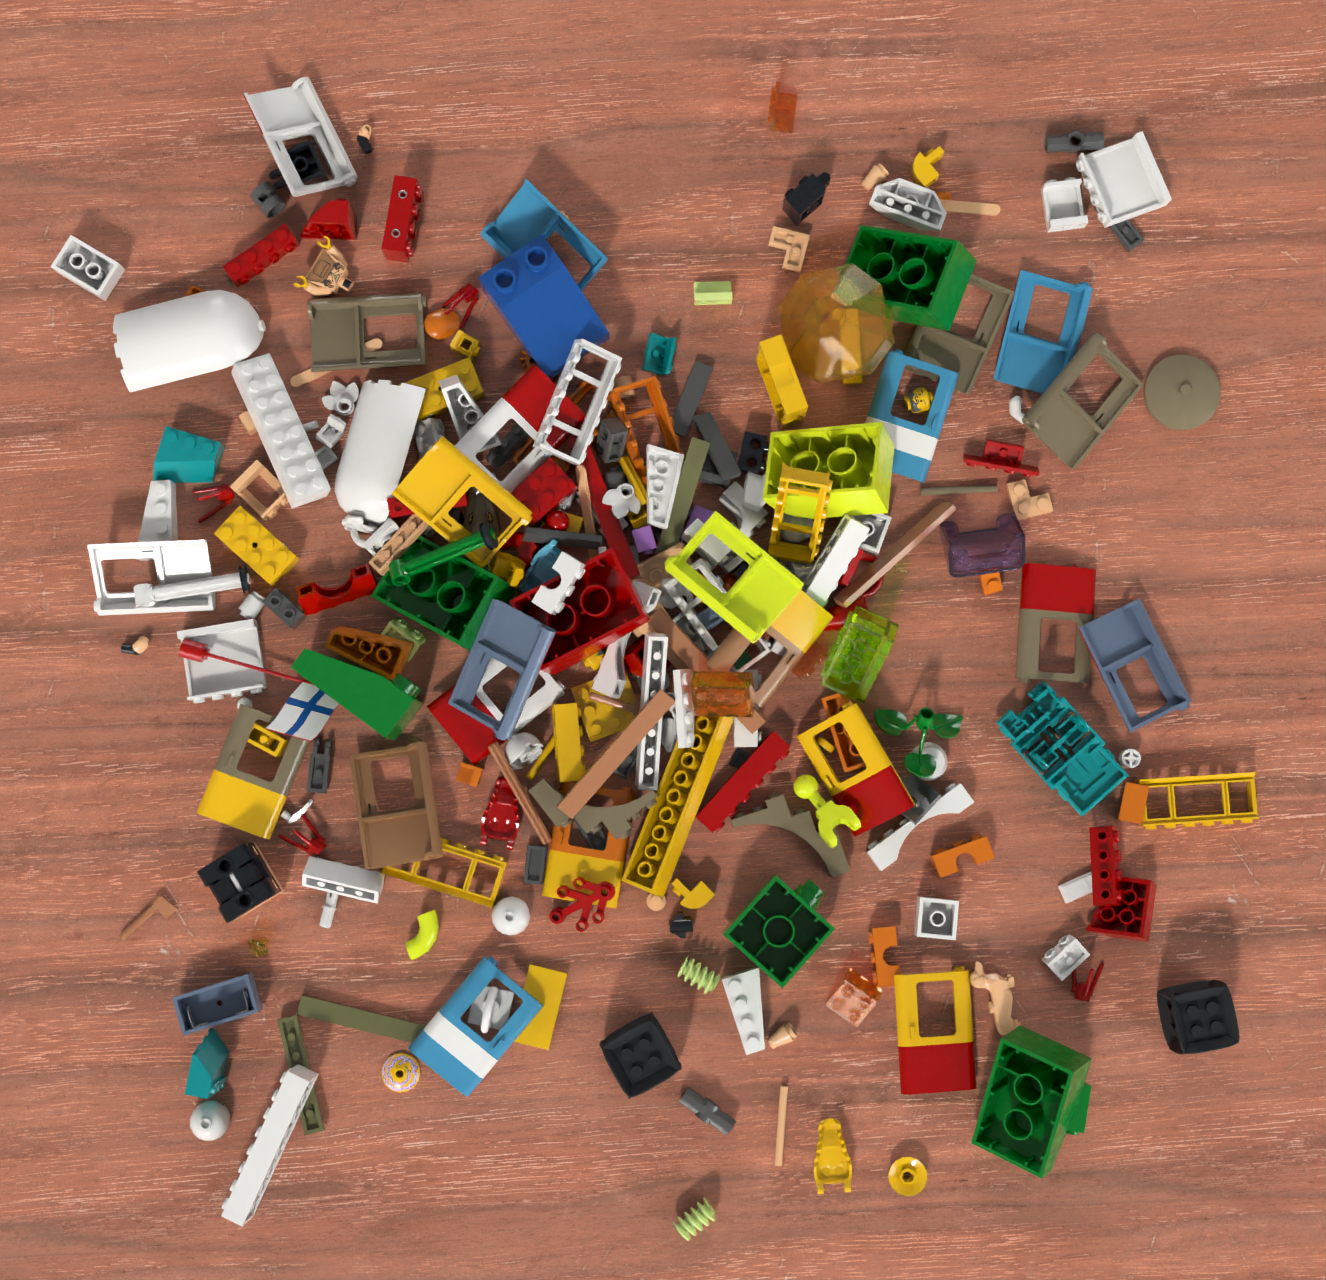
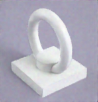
M388 514L386 522L366 541L360 538L358 530L350 531V534L358 546L366 548L375 556L396 533L399 527Z
M486 986L471 1005L468 1023L480 1025L482 1033H487L489 1028L500 1030L509 1019L514 992L499 989L495 986Z

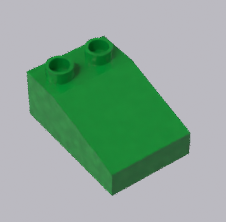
M419 536L399 559L409 561L441 546ZM458 556L412 575L410 582L403 586L392 584L390 571L388 570L382 576L371 597L470 652L492 599H498L510 604L509 601L512 600L517 590L500 577Z
M304 648L290 667L387 739L396 741L424 704L416 698L422 689L400 674H397L392 681L381 675Z
M1021 1025L1003 1036L999 1043L971 1143L1040 1178H1044L1052 1171L1080 1099L1092 1058Z

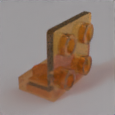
M776 82V88L772 87L767 124H771L770 131L792 133L797 95L780 93V82Z
M815 641L791 672L800 680L803 677L807 679L816 670L813 666L816 663L820 665L829 656L826 653L829 649L827 647L823 649Z
M850 968L846 972L842 984L826 1002V1006L855 1027H858L878 1003L882 989Z

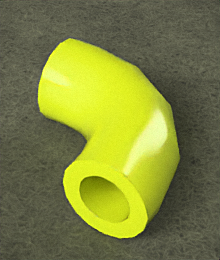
M435 910L417 916L420 927L416 937L405 942L411 960L417 959L428 952L437 939L439 924Z

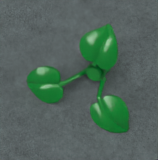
M877 708L874 712L877 726L889 735L901 734L902 729L907 730L916 721L917 728L923 731L919 754L909 753L904 759V765L909 772L923 778L932 776L936 769L934 757L930 754H922L926 731L931 728L940 737L953 738L959 733L963 720L961 715L935 714L929 708H922L918 716L914 715V718L907 724V718L901 712Z

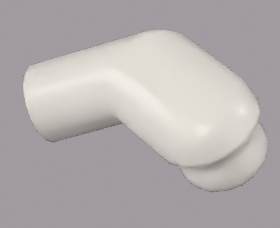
M1014 396L1009 402V413L1023 425L1022 418L1025 414L1021 411L1022 398Z

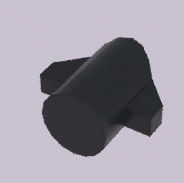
M683 911L678 912L669 920L670 932L680 938H686L685 932H693L692 917H684Z

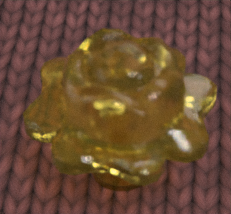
M262 937L260 940L250 939L248 942L250 953L256 957L267 956L269 953L266 948L268 939Z

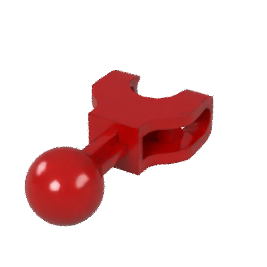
M561 510L551 511L546 516L545 525L541 529L567 531L570 524L569 517ZM514 532L500 550L508 549L511 546L515 547L519 552V559L526 564L524 569L526 571L530 568L534 556L544 545L543 543L522 541L524 532Z

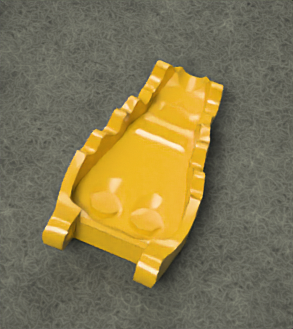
M823 1119L819 1122L818 1126L819 1137L813 1164L817 1194H824L823 1184L844 1183L845 1193L851 1192L852 1164L842 1137L841 1124L837 1119Z

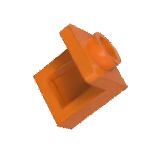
M985 563L975 568L985 596L1003 590L999 570L993 563Z

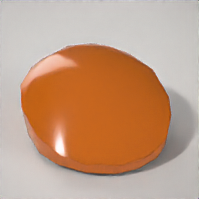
M438 309L428 314L424 320V328L427 334L438 340L453 336L460 326L459 317L454 311L445 315L444 313L447 309Z

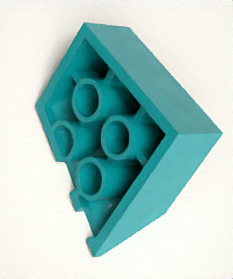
M166 426L154 460L153 481L171 480L174 483H214L225 446L220 442Z
M214 1028L208 1030V1036H204L202 1044H199L192 1054L184 1095L209 1099L225 1087L227 1077L224 1074L229 1051Z

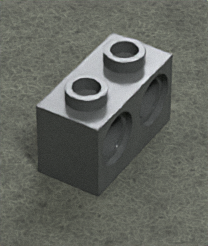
M619 417L602 419L600 423L595 450L604 463L619 461L623 456L629 431Z
M277 588L262 601L291 629L295 630L307 617L300 608Z

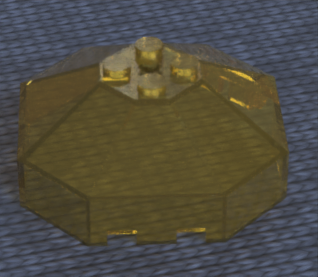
M853 263L801 274L779 305L782 337L792 364L809 378L820 384L830 380L853 378V376L872 374L894 344V335L891 330V310L884 306L882 285ZM829 313V322L825 321L822 323L823 318L821 316Z

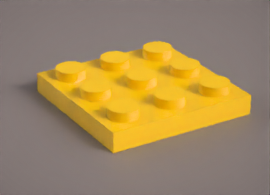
M624 668L626 684L620 699H613L634 705L635 695ZM593 680L571 688L575 702L581 708V718L590 742L623 731L635 717L632 712L589 699L590 692L607 696L592 689Z

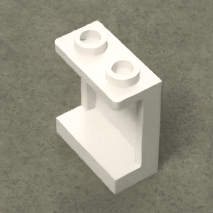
M1075 177L1066 178L1064 181L1052 179L1043 184L1041 195L1047 233L1085 228L1088 224V217L1084 215L1080 190L1081 179H1076Z

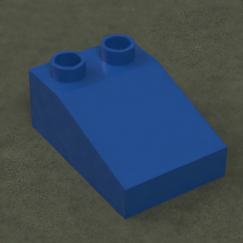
M542 234L478 277L484 294L534 364L549 379L563 371L574 340L585 339L600 346L610 339L608 330ZM582 349L580 359L587 355L589 351Z

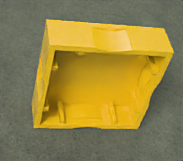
M782 334L759 342L755 360L781 430L803 422L808 405Z

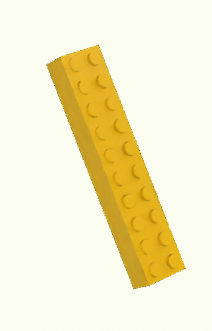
M695 701L694 747L678 748L677 739L656 792L659 795L656 799L657 803L649 809L621 881L651 894L664 897L735 716L726 711Z

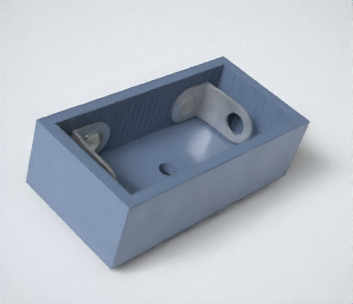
M252 972L172 998L183 1036L263 1010ZM218 1000L222 1001V1005H218Z

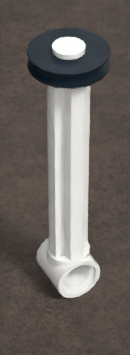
M244 565V568L239 566V573L153 586L148 583L138 584L133 587L135 605L139 608L154 606L156 601L242 588L244 594L245 591L250 593L251 580L247 567Z

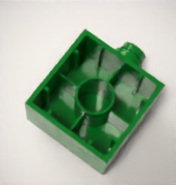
M772 874L722 930V933L783 988L835 928L814 910L820 904L818 899L824 895V892L808 879L803 886L799 884L793 891L778 876Z

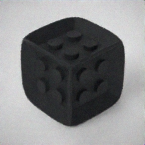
M1219 980L1196 981L1157 991V1004L1162 1029L1171 1051L1177 1054H1196L1227 1048L1239 1043L1240 1035L1236 1012L1226 983Z
M653 1012L621 1027L604 1040H601L599 1044L612 1073L629 1099L652 1089L682 1069L672 1044L653 1015Z

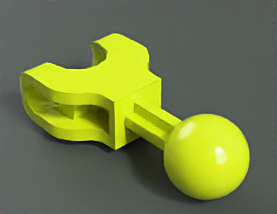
M803 774L796 778L793 785L794 792L802 799H809L816 807V817L819 820V836L830 848H834L837 845V837L833 832L836 825L846 824L853 831L861 827L860 820L850 807L836 805L832 800L827 803L817 792L818 783L813 776Z

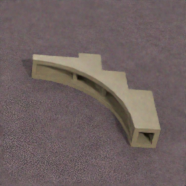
M542 779L529 790L530 794L556 827L563 826L565 828L573 822L570 817L557 807V804L565 795L558 791L548 779ZM651 790L639 799L613 807L584 805L574 818L586 833L592 832L595 834L603 827L601 824L604 823L615 839L622 838L624 840L632 833L631 829L634 828L630 820L635 821L642 815L641 811L646 807L650 809L654 806L659 795L655 790Z
M776 792L767 795L768 799L764 800L767 808L763 809V806L751 809L752 813L745 815L744 812L733 815L734 819L730 820L733 828L747 824H767L791 831L804 839L817 852L824 862L830 877L850 871L836 827H834L833 832L837 837V845L834 848H830L819 836V831L816 832L809 810L805 811L802 808L793 811V816L790 815L784 794L779 795Z

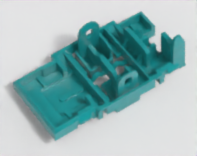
M1040 681L1027 693L1033 700L1029 706L1017 716L1009 709L995 723L1000 727L999 730L1012 740L1009 744L1013 746L1017 753L1052 791L1056 789L1059 796L1064 801H1067L1083 817L1126 779L1129 774L1114 759L1115 756L1107 748L1103 747L1106 743L1063 696L1058 698L1057 693L1046 681ZM1049 725L1051 726V728H1053V732L1059 737L1058 739H1056L1053 736V734L1046 729ZM1042 731L1054 742L1051 746L1045 740H1040L1035 744L1042 738L1040 735ZM1090 731V733L1083 740H1081L1074 748H1072V751L1074 752L1072 756L1061 745L1062 743H1064L1067 747H1070L1074 743H1076L1085 733ZM1031 746H1033L1025 755H1023ZM1059 748L1061 751H1063L1064 755L1068 759L1064 762V760L1061 758L1046 773L1041 775L1040 772H1044L1046 769L1050 767L1051 764H1053L1059 758L1058 754L1054 750Z

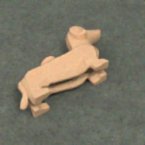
M976 961L975 971L970 973L971 985L976 988L989 990L991 1002H988L989 1012L994 1015L998 1033L1006 1035L1021 1025L1018 1019L1013 1020L1011 1018L1013 997L1009 988L1015 987L1014 977L1011 974L1006 975L1005 978L997 973L985 974L982 963Z

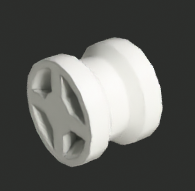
M1124 749L1119 753L1118 759L1123 767L1134 768L1139 765L1141 756L1135 749Z

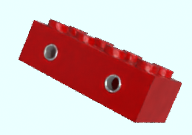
M394 175L381 247L387 260L409 263V258L413 257L414 246H412V242L417 237L415 225L416 221H419L421 213L418 208L419 203L423 202L424 192L421 190L422 187L416 178Z

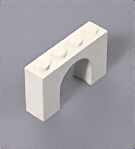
M735 481L721 495L719 501L736 517L738 529L750 538L754 534L752 530L755 527L759 529L767 521L764 518L768 512L763 507L758 512L741 506L743 488ZM697 518L684 531L681 538L688 543L704 524ZM709 534L695 551L715 568L718 564L722 566L729 559L727 555L732 550L716 536Z

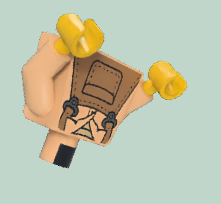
M322 235L326 239V243L322 245L321 242L317 241V244L320 247L326 248V250L322 249L306 278L304 276H296L301 280V285L294 283V286L297 288L303 287L304 290L315 296H329L331 293L337 294L340 288L349 292L354 282L347 278L349 274L347 262L342 252L333 244H330V239Z

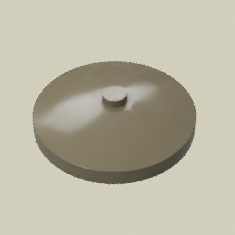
M1174 355L1160 361L1149 372L1143 388L1145 406L1150 415L1162 426L1178 431L1191 430L1207 422L1217 410L1221 396L1219 380L1212 368L1201 359L1190 355Z

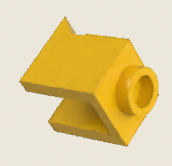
M460 329L450 344L452 351L465 358L470 357L471 361L481 351L480 341L467 335ZM464 340L471 343L468 350L461 347Z

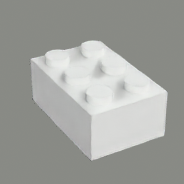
M70 235L51 265V268L58 274L104 301L107 300L125 271L118 262Z

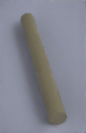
M996 484L920 488V496L996 492L997 486Z

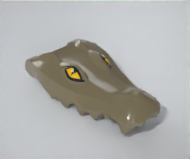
M473 486L470 487L469 500L462 526L473 534L479 531L480 523L484 524V521H488L498 538L500 535V521L496 513L495 504Z

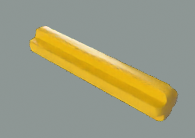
M622 456L619 464L629 483L633 486L639 502L642 505L647 504L646 488L630 458Z

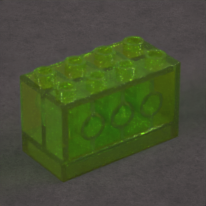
M856 605L854 611H849L846 622L838 634L837 641L834 642L830 655L823 665L820 677L823 678L822 686L863 704L895 641L899 624Z

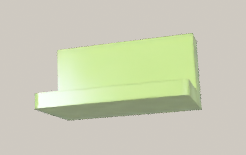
M731 281L694 282V305L732 304Z

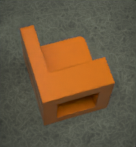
M460 762V769L456 780L478 787L484 769Z

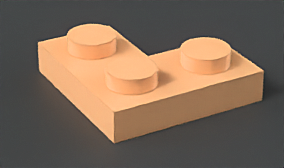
M773 226L768 246L787 250L782 268L800 273L810 235Z
M1026 479L1006 484L1015 521L1053 512L1049 493L1030 497Z

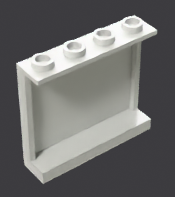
M1143 131L1136 133L1132 139L1087 155L1080 153L1076 160V168L1083 176V184L1089 190L1091 203L1096 207L1098 219L1103 223L1104 228L1164 207L1172 199Z
M255 619L177 631V637L181 640V643L184 638L208 645L211 654L264 668L258 624ZM208 657L202 663L183 658L189 692L187 700L193 701L194 704L205 702V698L212 697V700L224 699V695L231 694V697L243 696V692L250 691L251 694L261 693L262 689L267 688L265 672Z

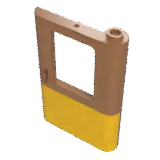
M800 590L765 631L786 648V653L756 691L749 689L730 673V668L751 643L735 628L730 631L705 663L708 666L706 670L714 676L718 673L750 700L763 708L830 623L833 616L805 592Z

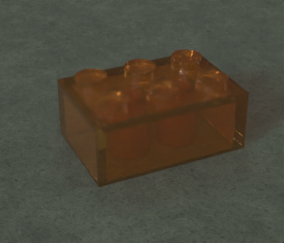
M694 671L691 682V694L695 716L753 718L756 699L752 672Z

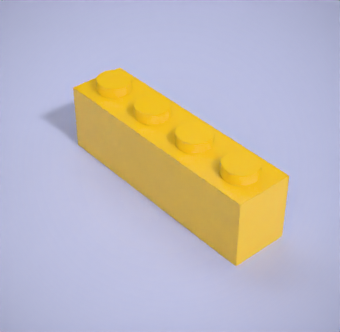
M577 703L551 704L557 781H578L586 773L585 764H582L581 756H584V747L580 745V737L583 736L582 726H579L578 718H581V708L577 706Z

